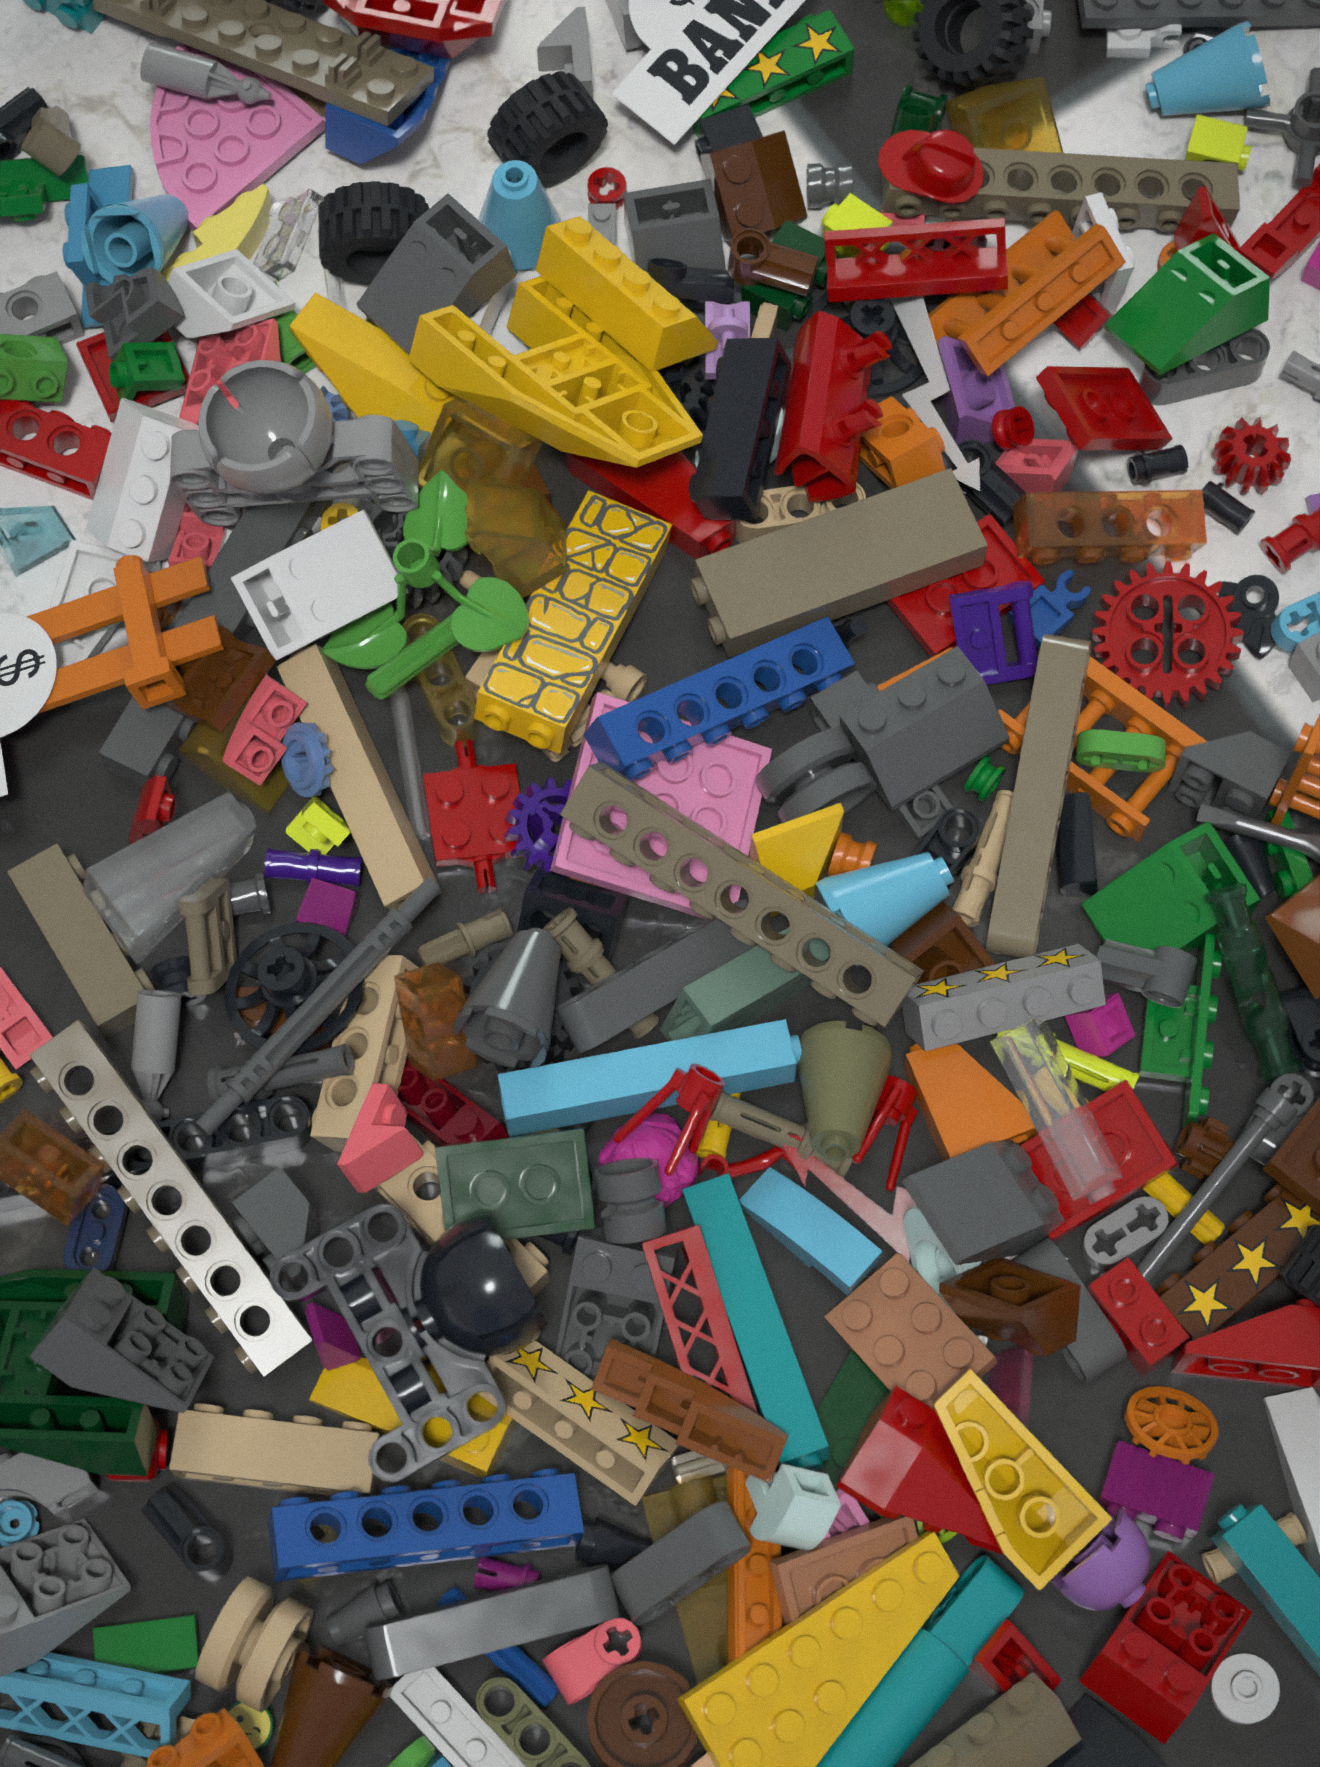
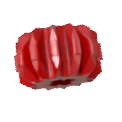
M1261 416L1255 419L1252 426L1242 417L1236 421L1234 428L1226 426L1221 432L1220 441L1215 443L1213 449V458L1217 459L1214 466L1215 474L1227 475L1224 482L1226 488L1236 483L1242 485L1241 491L1243 496L1249 493L1251 486H1254L1263 495L1268 490L1270 484L1275 486L1280 484L1284 477V471L1289 468L1291 463V454L1287 453L1290 445L1288 442L1289 438L1277 437L1279 432L1278 424L1268 429L1262 427Z

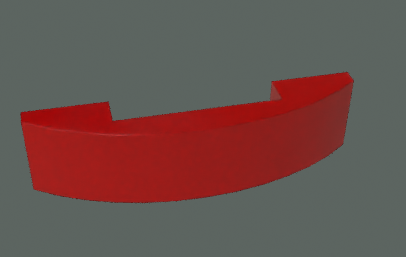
M1320 163L1314 170L1311 186L1303 187L1269 224L1264 222L1238 249V253L1271 279L1276 278L1288 269L1320 237Z

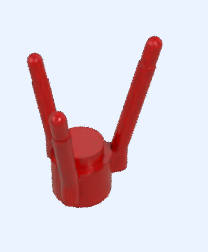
M691 1064L687 1072L676 1068L668 1083L614 1135V1142H622L676 1090L679 1094L676 1099L677 1104L690 1112V1115L665 1167V1174L668 1176L673 1175L689 1141V1152H697L714 1106L723 1092L724 1080L715 1072L699 1064Z
M888 1075L873 1114L874 1119L867 1130L860 1151L853 1155L852 1160L856 1164L863 1160L883 1124L896 1126L898 1121H900L901 1124L885 1187L887 1191L891 1192L895 1189L910 1129L918 1114V1111L912 1107L918 1092L908 1082Z

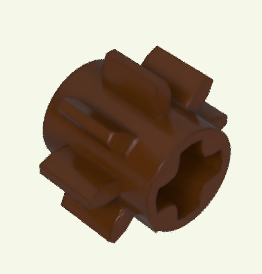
M1208 1116L1206 1120L1200 1119L1198 1123L1190 1121L1185 1124L1178 1135L1174 1147V1152L1180 1155V1159L1184 1160L1180 1169L1199 1179H1202L1204 1174L1210 1176L1235 1144V1142L1230 1140V1136L1226 1135L1230 1126L1211 1116Z

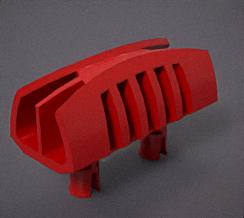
M818 311L811 316L800 328L795 338L775 464V475H782L786 467L792 462L794 485L796 487L804 485L808 502L828 501L855 492L859 467L858 454L861 452V436L882 425L877 420L883 417L880 406L876 401L868 399L867 386L870 384L871 369L874 364L890 358L891 356L886 351L892 349L890 340L883 332L875 331L871 336L863 339L839 317L822 311Z

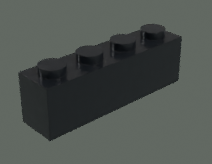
M778 338L727 339L723 357H719L717 360V383L714 395L709 397L707 403L708 422L701 443L698 444L699 461L696 474H693L689 481L690 499L696 504L705 520H757L791 367V361Z

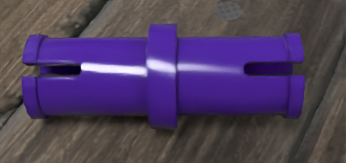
M268 848L264 876L267 879L279 878L307 881V886H309L311 879L315 878L327 883L359 887L362 857L320 854V849H310L309 853Z

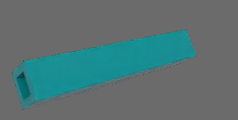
M729 1173L684 1188L682 1191L692 1225L700 1226L742 1365L760 1415L763 1419L789 1435L778 1463L779 1468L782 1464L818 1471L823 1467L822 1462L830 1459L829 1445Z
M1240 1503L1217 1521L1222 1529L1210 1539L1320 1677V1577L1262 1504L1249 1506L1245 1509Z

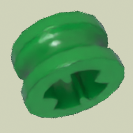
M985 756L971 773L963 790L967 793L975 791L979 796L978 800L985 803L1000 784L1007 769L1002 765L994 767L992 759Z

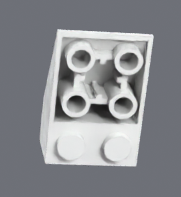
M364 509L231 577V580L269 652L277 661L397 599V583L394 581V577L399 573Z

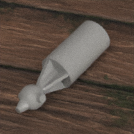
M150 43L143 54L140 68V77L143 82L207 100L237 94L239 99L247 104L271 99L272 94L263 88L257 79L246 77L239 81L219 61L155 43Z
M140 990L137 993L131 1069L143 1098L141 1100L142 1104L156 1122H160L162 1118L169 1117V1108H163L157 1100L171 1075L175 1072L182 995L164 990Z

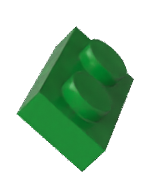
M1276 809L1268 812L1264 820L1265 822L1271 823ZM1287 810L1280 826L1295 830ZM1263 841L1267 857H1272L1277 870L1274 874V880L1278 894L1281 899H1288L1313 879L1306 856L1294 849Z

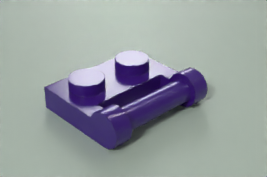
M1017 581L1005 586L949 595L956 647L958 646L984 679L986 685L1035 676L1038 656L1029 600L1034 596L1031 581ZM1005 603H1011L1019 654V660L1010 663L1006 662L998 606Z

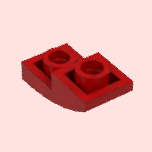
M156 775L142 786L128 837L131 847L148 850L151 837H161L164 822H172L177 797L172 794L167 777Z

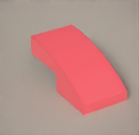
M0 967V1049L13 1067L18 1070L32 1060L29 1056L31 1053L53 1037Z

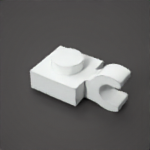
M1171 24L1162 28H1106V57L1149 58L1151 47L1179 48V35L1182 34V25Z

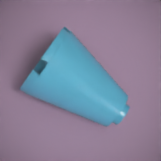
M1249 21L1236 24L1152 72V82L1145 84L1151 110L1159 108L1162 116L1262 109L1270 106V95L1261 97L1260 94L1263 92L1261 85L1266 84L1267 79L1255 35L1245 36L1251 27Z
M513 160L501 164L495 170L478 220L507 245L508 251H511L512 263L516 274H518L517 270L531 268L532 272H534L546 226L561 222L560 216L535 170L529 164Z
M169 194L101 207L91 215L81 233V250L88 268L94 275L99 273L109 282L107 286L113 283L114 276L122 274L132 276L138 270L150 267L162 273L189 226L188 210L180 199Z
M926 852L824 877L816 882V887L827 908L885 946H888L950 895L947 885L953 883L954 880L942 856L933 860L930 853Z

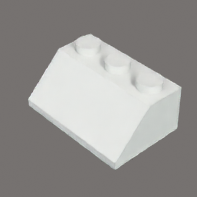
M121 398L86 529L106 547L126 555H137L145 562H153L170 557L185 506L184 499L170 482L171 437L175 432L181 430H198L197 424L129 399Z

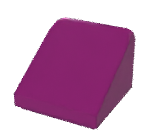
M315 1303L307 1304L305 1312L323 1368L329 1371L360 1360L361 1355L356 1338L345 1318Z

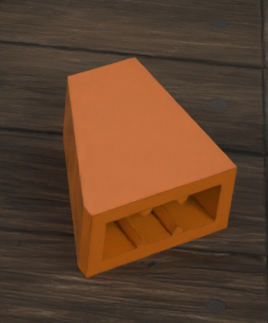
M916 1043L909 1049L911 1053L905 1056L903 1070L909 1084L918 1092L916 1101L943 1162L990 1142L1012 1140L1014 1144L1020 1145L1038 1135L1041 1128L1038 1117L957 1043L929 1051H924Z

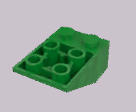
M1212 233L1178 250L1105 323V330L1153 371L1161 375L1268 321L1270 277L1216 234Z
M1207 821L1161 847L1085 900L1080 906L1104 943L1108 939L1154 951L1158 946H1168L1190 952L1200 946L1206 933L1216 934V937L1249 920L1260 901V897L1211 823Z

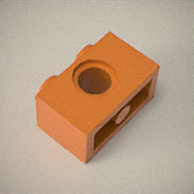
M892 396L877 403L883 412V417L877 419L882 425L861 436V452L858 454V459L891 489L946 470L941 454L945 451V445L934 427L928 428L925 426L911 407L905 408Z

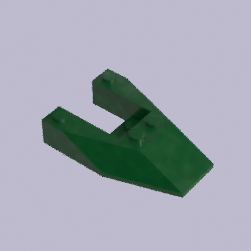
M28 1269L0 1276V1446L95 1474L147 1476L158 1434L148 1405L116 1397L54 1395L58 1377L30 1357L62 1304L91 1270ZM100 1271L105 1276L116 1279L125 1291L144 1305L158 1310L167 1322L182 1332L188 1306L176 1273Z

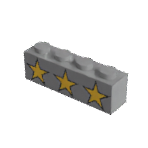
M1075 944L916 984L902 1005L906 1034L924 1051H929L1106 1005L1101 960L1080 944Z

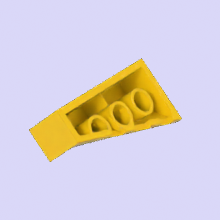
M578 216L546 226L535 271L650 372L717 349L718 341L695 314L651 278L646 271L642 270L623 254L617 246L613 245L595 230L589 222Z

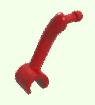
M775 1146L757 1156L728 1164L725 1158L720 1155H708L700 1164L698 1176H701L704 1171L711 1169L718 1172L720 1176L729 1173L730 1178L765 1170L781 1158H784L795 1171L796 1169L786 1150Z

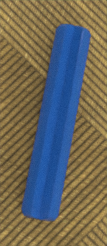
M453 1587L440 1598L437 1606L468 1598L458 1588ZM517 1645L485 1653L540 1708H546L558 1696L560 1691L554 1681Z

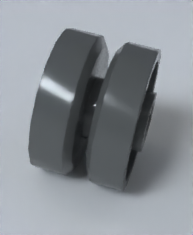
M834 727L808 737L777 756L757 774L755 783L766 802L783 803L776 816L780 824L838 803L842 804L845 815L875 791L877 782L866 764L861 762L849 763L856 748L844 728Z

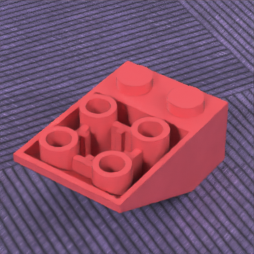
M274 318L228 332L200 336L179 415L180 419L198 425L202 402L208 390L214 384L220 388L230 404L237 409L239 406L238 402L225 388L220 378L228 370L246 362L256 360L281 362L278 322Z

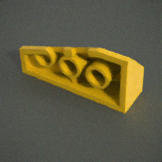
M316 292L289 325L288 329L318 370L325 373L339 392L343 404L346 408L350 407L357 418L365 415H382L394 421H409L418 425L419 430L431 432V441L449 417L458 396L437 386L428 379L425 374L408 361L409 355L380 328Z

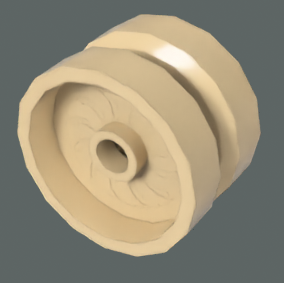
M248 1576L233 1591L210 1631L196 1667L195 1679L219 1692L224 1691L237 1680L235 1689L236 1700L262 1713L277 1696L291 1672L296 1651L299 1645L305 1642L309 1632L314 1610L291 1597L284 1599L273 1609L274 1593L272 1588Z

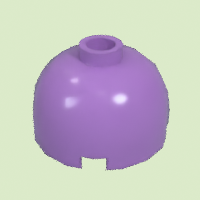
M1118 1509L1117 1518L1109 1515L1112 1520L1050 1580L1064 1597L1078 1607L1090 1611L1109 1610L1120 1603L1124 1608H1127L1134 1604L1146 1590V1586L1142 1581L1150 1569L1151 1554L1146 1537L1123 1509Z

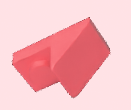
M371 1084L337 1163L357 1192L367 1193L423 1156V1151L408 1130L404 1128L408 1111L389 1084Z

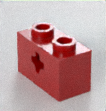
M1129 1257L1087 1287V1290L1121 1338L1128 1353V1360L1142 1378L1179 1352L1190 1338Z

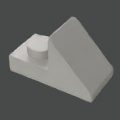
M576 7L538 45V70L542 72L564 70L565 74L569 72L574 74L593 98L585 7Z

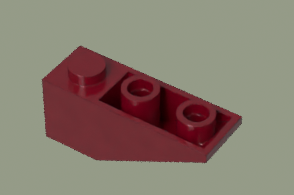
M411 1056L405 1062L401 1083L397 1089L399 1091L397 1097L408 1111L406 1118L434 1144L443 1146L510 1137L498 1120Z

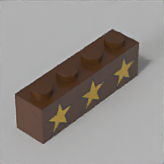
M1280 1183L1263 1197L1268 1205L1254 1215L1250 1210H1247L1227 1228L1232 1236L1218 1246L1212 1240L1191 1259L1196 1267L1182 1277L1176 1271L1155 1290L1162 1302L1190 1338L1187 1342L1219 1331L1280 1278L1278 1272L1312 1225H1320V1215Z

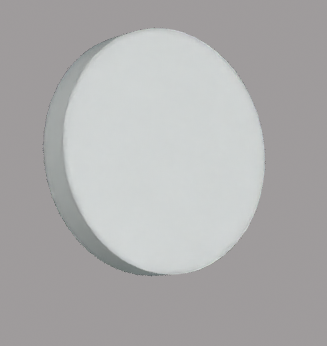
M1236 1654L1221 1662L1211 1678L1210 1694L1215 1707L1225 1718L1238 1724H1254L1265 1719L1273 1712L1279 1700L1280 1685L1275 1671L1265 1660L1252 1654Z

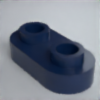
M103 1183L94 1184L87 1187L79 1195L63 1253L64 1263L68 1270H91L93 1267L99 1271L113 1270L128 1212L126 1203L115 1187ZM100 1206H111V1213L107 1218L97 1219L95 1217V1212ZM89 1252L99 1253V1260L93 1266L83 1265V1259Z

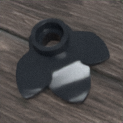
M1250 575L1239 583L1221 581L1223 585L1218 597L1222 598L1230 595L1234 597L1233 606L1227 612H1241L1242 615L1240 623L1232 628L1244 630L1242 641L1244 640L1250 652L1258 660H1262L1271 652L1276 644L1271 635V624L1276 618L1274 612L1280 600L1276 584L1270 578L1263 575ZM1251 591H1262L1264 593L1263 600L1259 603L1249 602L1247 596Z

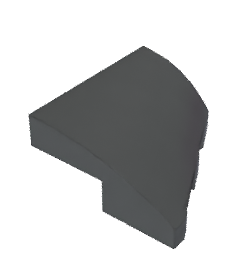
M152 267L138 270L132 276L125 274L114 276L113 283L109 286H102L95 281L85 286L89 316L103 324L108 357L113 361L123 343L152 342L184 317L180 302L164 276Z

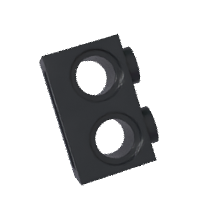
M537 869L525 889L517 933L530 928L543 929L553 918L547 917L541 910L547 911L555 917L565 909L572 907L577 912L575 919L592 938H599L604 948L603 955L609 961L619 941L628 895ZM587 924L595 925L601 932L592 930Z

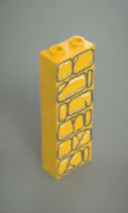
M588 490L526 603L529 613L528 631L521 639L511 644L503 645L478 690L474 719L483 722L493 730L505 731L527 740L528 743L536 748L548 749L561 754L667 552L672 524Z

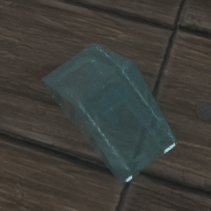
M55 506L0 508V553L15 577L66 550L71 540L76 541V538Z

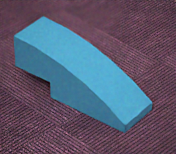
M771 1167L739 1199L740 1206L746 1213L809 1268L814 1266L847 1296L881 1260L883 1251L861 1232L809 1192Z

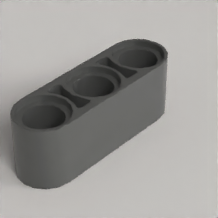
M1252 328L1161 374L1169 378V380L1165 381L1155 378L1153 375L1157 373L1144 363L1139 385L1151 404L1156 406L1168 405L1246 386L1256 382L1261 377L1270 351V342L1264 333ZM1239 354H1248L1254 360L1244 359ZM1196 364H1205L1212 370L1200 369Z
M1045 1238L1010 1260L1081 1285L1076 1341L1059 1349V1352L1081 1382L1084 1384L1089 1383L1128 1357L1121 1338L1063 1253L1051 1239Z
M718 1502L699 1511L620 1567L611 1575L613 1586L631 1622L636 1626L642 1625L661 1616L741 1560L752 1550V1546L728 1502Z

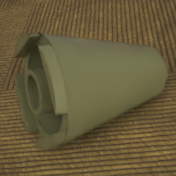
M837 1020L819 1023L804 1031L800 1037L802 1053L797 1064L812 1147L818 1154L830 1161H844L860 1151L893 1060L892 1046L883 1034L866 1025H862V1031L847 1029V1021Z

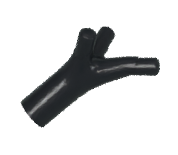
M862 618L846 619L844 624L834 627L848 652L852 640L867 632V623Z

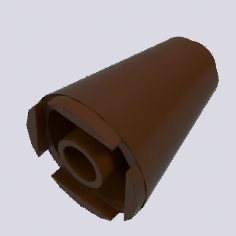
M301 1643L295 1654L270 1767H336L387 1701L394 1686L387 1679L381 1680L378 1686L368 1679L372 1669L345 1655L319 1646L316 1654L313 1655L309 1652V1643Z

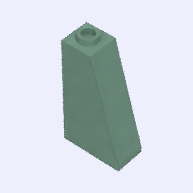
M790 927L781 931L779 934H788ZM812 938L810 950L813 956L819 960L828 961L831 955L829 945L820 938ZM757 945L683 987L660 1031L669 1042L750 1026L809 986L812 979L797 969L794 973L782 969L770 959L771 952Z

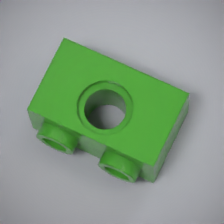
M0 334V399L62 402L68 360L57 338Z

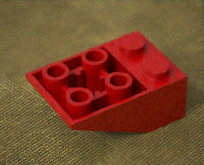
M1170 1551L1166 1553L1146 1582V1590L1143 1595L1128 1608L1079 1680L1080 1683L1162 1744L1168 1741L1187 1718L1253 1611Z

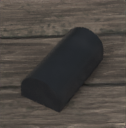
M1088 792L1065 795L1056 841L1060 893L1069 897H1088L1098 892L1091 798Z

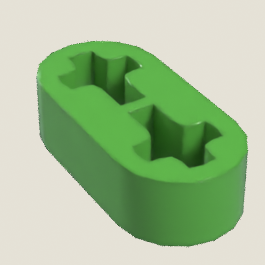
M1098 729L1085 730L1077 735L1076 761L1082 765L1095 768L1156 772L1165 767L1167 743L1163 738L1149 734Z

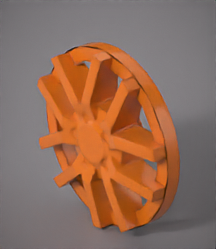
M1153 1386L1137 1391L1130 1398L1124 1414V1420L1134 1436L1132 1442L1135 1445L1141 1443L1150 1449L1149 1455L1153 1458L1160 1454L1165 1457L1179 1459L1183 1465L1189 1464L1191 1459L1199 1458L1202 1461L1206 1459L1207 1454L1213 1449L1218 1438V1424L1212 1412L1194 1396L1175 1388ZM1155 1397V1403L1146 1400ZM1166 1398L1176 1400V1405L1167 1404ZM1184 1404L1193 1408L1196 1412H1187L1184 1409ZM1156 1436H1157V1437L1159 1438V1440L1156 1441V1440H1154L1152 1437H1156Z

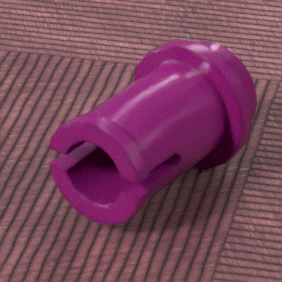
M481 1557L477 1567L481 1568L482 1572L497 1576L493 1577L476 1572L474 1588L495 1592L541 1580V1571L534 1570L531 1563H526L524 1567L488 1557Z

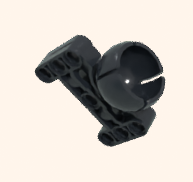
M378 1204L282 1256L274 1263L270 1272L272 1289L289 1302L301 1303L307 1301L327 1289L330 1290L403 1424L380 1437L373 1443L369 1451L368 1462L370 1469L376 1477L384 1481L397 1482L406 1479L498 1426L506 1414V1402L484 1362L485 1357L507 1355L523 1349L538 1339L549 1326L541 1309L537 1307L535 1298L507 1247L496 1232L488 1214L472 1216L457 1222L442 1233L429 1252H426L421 1248L402 1213L390 1204ZM383 1215H390L396 1218L398 1232L393 1239L387 1242H378L372 1238L371 1225L376 1218ZM338 1240L350 1242L354 1250L351 1261L343 1267L331 1266L326 1258L327 1249L333 1242ZM302 1265L307 1269L309 1275L306 1286L301 1291L295 1293L287 1292L282 1284L284 1271L290 1266ZM378 1267L381 1269L398 1300L397 1303L391 1304L374 1271L378 1270ZM418 1320H420L424 1326V1329L420 1331L414 1323ZM388 1328L396 1329L402 1336V1347L396 1355L382 1357L376 1351L375 1339L382 1330ZM427 1356L447 1390L446 1393H440L423 1360ZM481 1392L493 1395L497 1402L495 1416L486 1422L475 1421L470 1416L468 1410L471 1398ZM435 1418L446 1419L452 1428L450 1441L440 1448L430 1446L424 1438L426 1424ZM391 1443L401 1445L407 1454V1462L404 1468L394 1474L384 1471L379 1463L381 1450Z

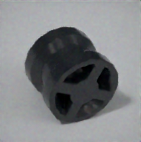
M189 956L166 959L152 967L153 980L159 984L160 990L176 992L182 995L180 1009L191 1007L205 999L206 995L196 996L188 993L187 977L191 976Z

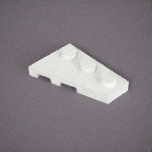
M71 540L49 608L115 586L116 580L113 568L116 567V562L120 558L127 555L110 548ZM160 560L153 562L143 561L147 572H156L161 569ZM121 621L54 644L57 669L96 656Z

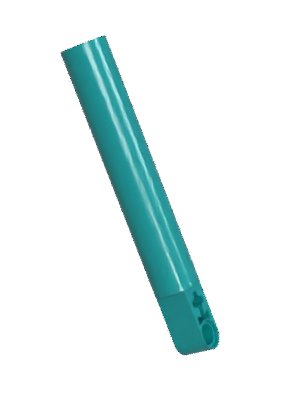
M982 1555L975 1560L931 1613L816 1767H894L970 1672L968 1666L1019 1604L1025 1592L1024 1588L987 1555Z

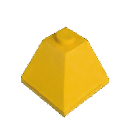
M838 803L751 834L750 858L815 899L818 892L816 882L825 877L842 831L844 817L842 804ZM772 911L770 917L781 912Z

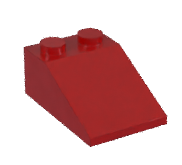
M1309 1299L1298 1300L1297 1305L1282 1307L1187 1342L1172 1362L1171 1373L1300 1388L1313 1387V1389L1320 1390V1307Z

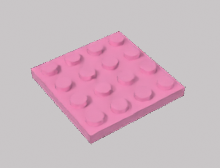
M597 692L592 698L584 733L598 716L630 702ZM680 719L684 724L691 726L690 722ZM638 731L643 740L653 743L647 733ZM584 735L568 800L588 766L598 763ZM730 735L725 740L710 747H707L705 741L693 746L694 751L673 764H669L666 759L653 764L655 768L650 773L633 781L748 856L751 834L754 833L762 793L755 783V778L769 764L772 749ZM613 805L609 814L610 821L616 828L624 830L627 825L626 813L620 807ZM563 817L550 871L706 919L689 906L690 899L676 890L674 893H669L660 889L649 880L650 873L636 864L634 867H629L620 863L609 854L611 849L609 846L596 838L594 841H590L579 836L570 829L569 825L571 822ZM652 832L649 838L651 849L656 854L665 856L668 849L665 837L658 832ZM692 858L689 864L692 877L697 881L705 882L708 877L707 866L700 859ZM732 885L730 887L729 896L732 903L739 900L741 886Z

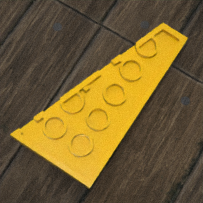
M926 1531L677 1699L715 1767L817 1766L959 1578V1574L935 1532Z

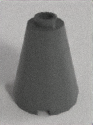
M530 928L516 933L460 1009L454 1021L453 1031L456 1036L460 1030L467 1037L465 1046L470 1051L488 1061L515 1068L518 1060H531L529 1068L537 1067L545 1062L550 1049L561 948L552 934L540 928Z

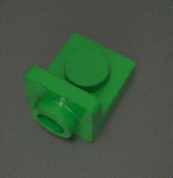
M174 342L123 343L115 360L109 366V381L112 388H116L120 401L121 398L132 401L137 391L180 390L185 381Z

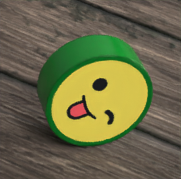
M241 1702L233 1704L227 1712L243 1729L256 1753L260 1752L268 1746L274 1735L275 1722L271 1712L266 1709L260 1713Z

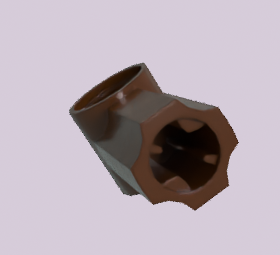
M747 228L737 232L731 240L728 272L730 277L741 285L751 286L761 282L807 297L815 277L819 257L772 243L762 231ZM751 254L757 257V259L746 260L741 255Z

